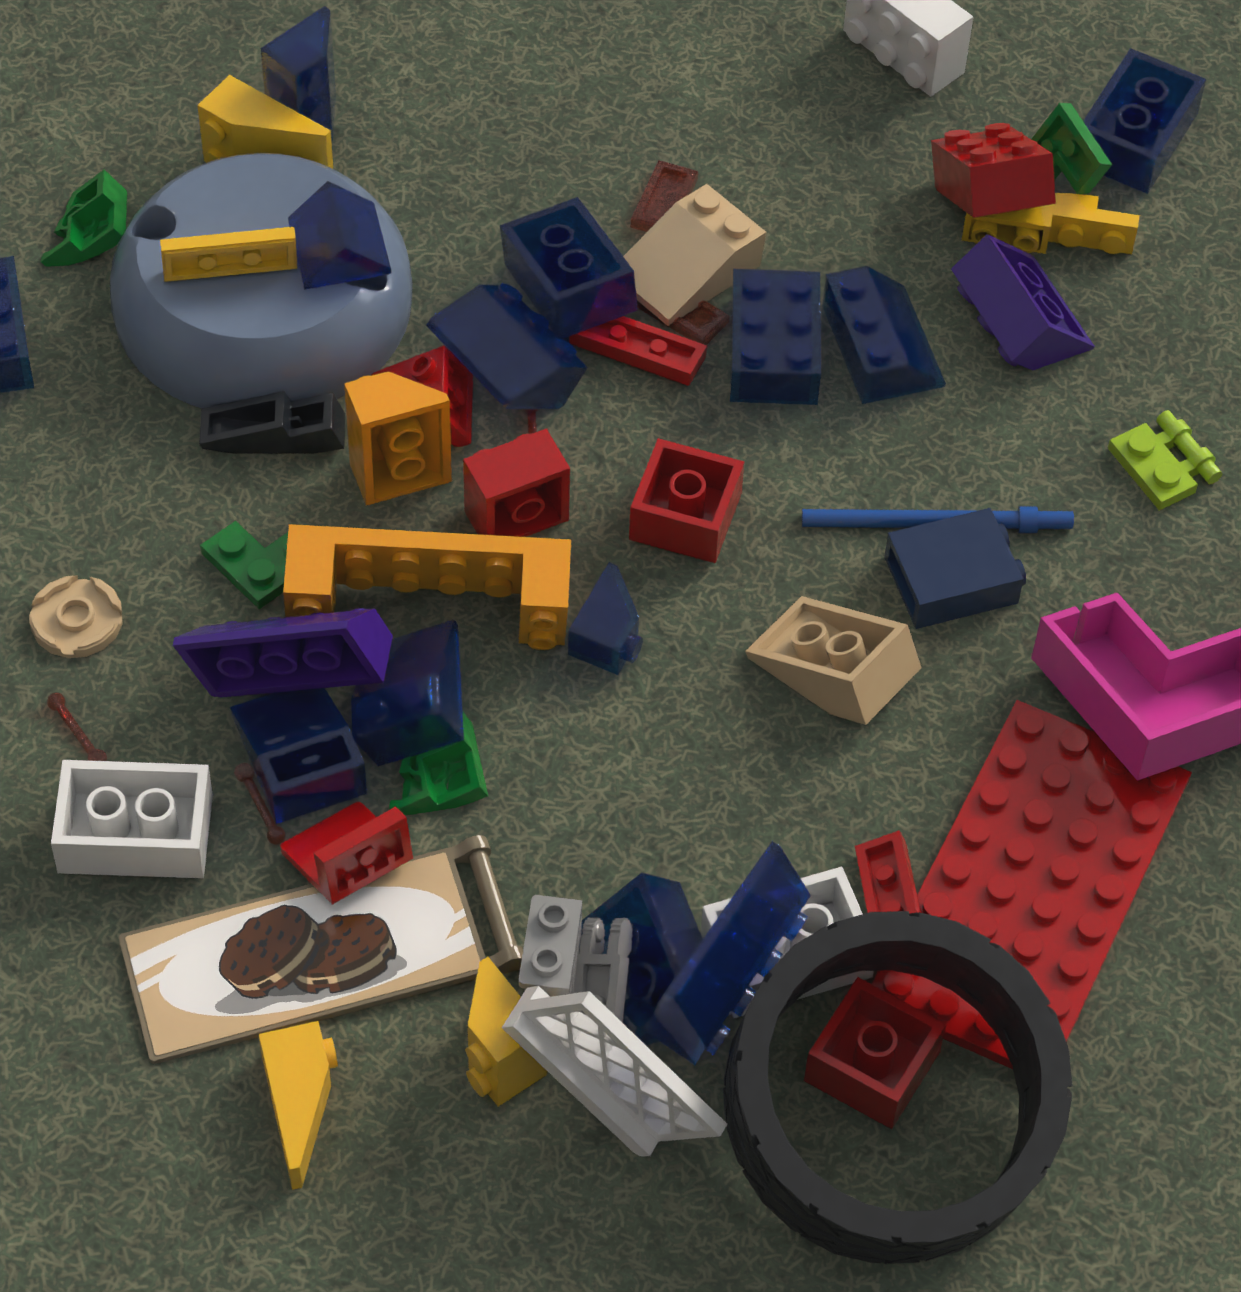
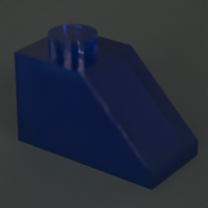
M609 562L568 630V655L619 675L626 661L634 663L638 657L643 638L638 636L639 615L617 565Z

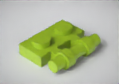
M1169 410L1162 412L1156 419V423L1162 428L1163 432L1156 435L1148 424L1144 423L1110 439L1108 450L1159 511L1196 493L1198 484L1192 478L1193 476L1200 474L1208 484H1214L1222 477V472L1215 465L1216 458L1207 447L1201 448L1192 438V430L1183 419L1177 420ZM1177 446L1187 459L1179 462L1169 449Z

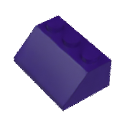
M986 234L951 268L960 282L957 286L958 291L969 303L975 305L980 313L977 317L979 323L988 333L996 337L1000 343L998 351L1010 365L1014 367L1021 365L1033 371L1090 351L1095 347L1033 255Z

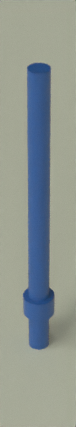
M1018 506V511H992L998 524H1004L1006 529H1018V533H1037L1038 529H1073L1074 526L1073 511H1038L1037 506ZM802 509V527L909 528L979 510Z

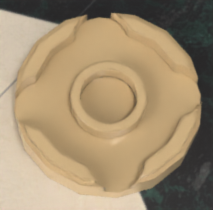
M78 575L65 576L48 583L36 594L32 602L33 608L29 614L31 632L37 643L51 654L66 658L87 657L104 650L116 639L123 624L121 601L114 589L101 579L90 577V580L78 579Z

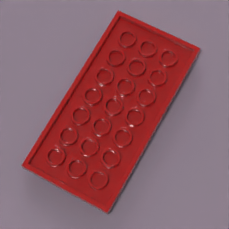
M1016 700L917 894L921 913L957 921L991 939L989 943L1000 945L1030 972L1050 1001V1004L1047 1006L1055 1011L1067 1042L1189 783L1192 772L1177 766L1137 781L1096 732ZM892 970L877 972L872 985L945 1023L946 1028L943 1039L1013 1069L998 1035L974 1007L952 990L921 976Z

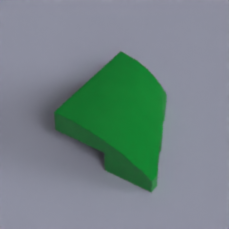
M102 170L72 193L66 205V212L54 230L57 236L64 237V239L52 250L43 253L41 257L43 265L46 267L73 265L100 255L119 243L126 230L127 190L108 172Z
M454 704L415 721L409 737L410 750L403 759L399 771L400 775L404 778L402 800H391L389 809L396 806L406 816L458 808L488 797L473 724L460 707Z

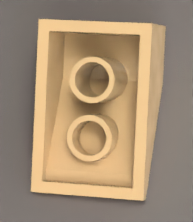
M705 184L677 201L610 269L609 277L669 326L760 267L766 231L712 187Z
M803 596L745 651L748 659L830 715L867 725L921 669L907 624Z

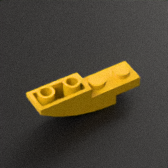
M1055 193L1056 204L976 218L966 213L962 241L977 244L988 234L1027 253L1037 252L1046 254L1049 241L1060 243L1066 247L1081 246L1100 249L1109 254L1125 253L1132 255L1140 215L1097 209L1099 196Z

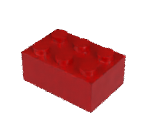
M989 124L985 126V131L971 134L968 130H952L944 133L945 138L931 140L936 190L973 218L1056 204L1053 153L1025 136L1022 132L1010 127V124Z

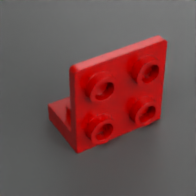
M445 345L371 374L373 376L389 371L446 393L450 400L451 444L454 447H463L471 444L473 373Z
M359 801L280 844L282 855L332 905L414 859L407 817L396 806L376 817Z

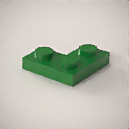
M1059 103L1031 139L1053 153L1054 181L1063 172L1076 194H1089L1112 166V163L1071 103Z
M234 521L200 545L201 554L258 609H261L283 593L288 532L264 548L237 521Z

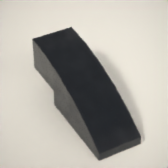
M285 391L201 408L199 444L205 450L233 454H314L344 449L346 413L333 393L290 401Z

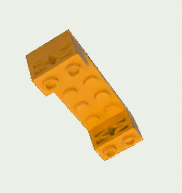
M289 524L283 589L285 617L305 616L312 613H335L337 584H343L356 590H366L372 586L392 587L400 592L436 589L449 595H458L465 591L485 592L492 597L521 594L519 643L528 644L529 647L537 650H549L556 645H565L571 540Z

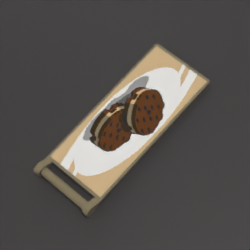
M482 835L472 836L458 845L414 856V859L333 905L312 884L120 934L119 942L150 1062L157 1064L258 1038L261 1033L322 1021L476 979L479 962L486 957L456 863H470L499 951L489 958L502 974L520 970L523 947L517 946L488 858L492 851L487 837Z

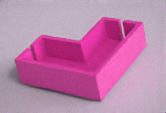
M1118 593L1084 603L1081 612L1074 606L1041 617L1031 659L1137 781L1241 744V628L1170 651Z

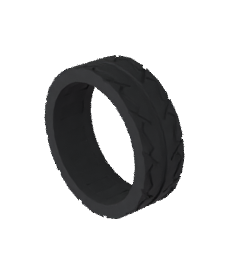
M909 911L869 912L834 922L798 942L764 977L731 1041L723 1080L726 1086L723 1088L725 1122L727 1123L726 1129L736 1160L744 1169L742 1172L762 1203L791 1230L801 1233V1237L833 1254L869 1263L884 1262V1264L919 1263L920 1260L928 1261L961 1251L996 1229L1046 1175L1047 1168L1051 1167L1067 1130L1072 1101V1093L1068 1089V1087H1072L1069 1048L1055 1011L1047 1006L1050 1004V1001L1030 972L1000 945L989 943L991 939L957 921L920 912L909 914ZM883 970L921 976L952 990L981 1014L998 1035L1013 1067L1019 1094L1018 1130L1010 1159L992 1186L964 1202L936 1210L897 1211L865 1204L836 1190L813 1172L788 1142L773 1108L768 1082L769 1045L779 1017L803 994L829 979L858 971Z

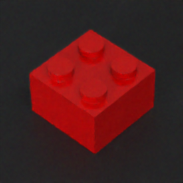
M547 428L532 434L520 435L513 441L491 449L477 451L472 456L463 459L464 512L478 535L526 537L569 521L570 467Z
M658 438L630 507L629 540L716 563L742 494L745 461Z
M857 977L809 1051L804 1081L893 1129L939 1055L946 1024Z

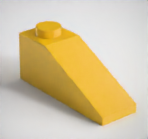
M319 1021L259 1034L262 1060L292 1190L303 1187L331 1089L329 1069L338 1067L332 1037L322 1038Z

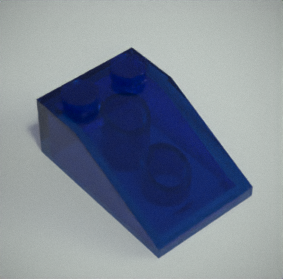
M455 620L392 639L384 683L356 685L351 698L352 739L377 766L464 741L458 624Z

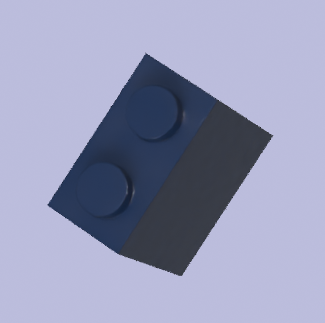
M991 508L888 533L884 558L915 629L1018 604L1022 586L1026 584L1024 566L1020 559H1014L1009 549L1010 541L1007 529L1004 524L997 523Z

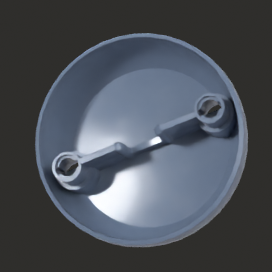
M270 153L235 155L201 164L182 173L157 191L134 215L119 240L112 261L110 275L111 311L118 338L127 356L137 369L154 385L169 395L199 408L285 391L290 401L333 393L336 399L345 395L344 383L355 381L363 376H371L372 373L379 371L386 364L402 340L411 315L413 287L411 267L403 237L393 219L379 202L358 183L328 166L296 156ZM294 227L297 269L164 282L161 239Z

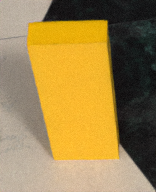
M294 227L160 240L164 282L297 269Z

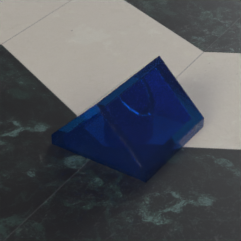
M327 181L288 217L289 227H294L297 262L304 290L391 274V266L374 202Z

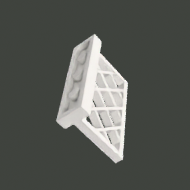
M539 986L528 987L502 1026V1029L632 1152L641 1157L650 1156L660 1141L719 1137L727 1126V1123L590 991L550 997Z

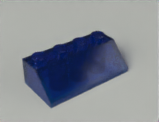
M773 841L770 843L668 987L644 1030L694 1065L699 1061L705 1050L715 1055L731 1031L723 1024L732 1012L739 1017L742 1016L757 992L750 985L758 974L765 977L779 962L783 953L776 948L782 939L786 937L793 942L809 918L801 911L811 895L781 846Z

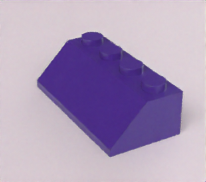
M357 608L345 612L312 613L305 616L270 617L265 620L229 621L224 624L206 625L174 637L172 646L208 693L213 697L222 698L384 683L393 635L376 609Z

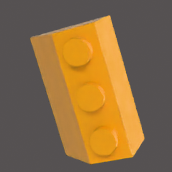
M389 371L373 376H363L355 381L344 383L350 467L366 506L452 482L450 400L446 393Z

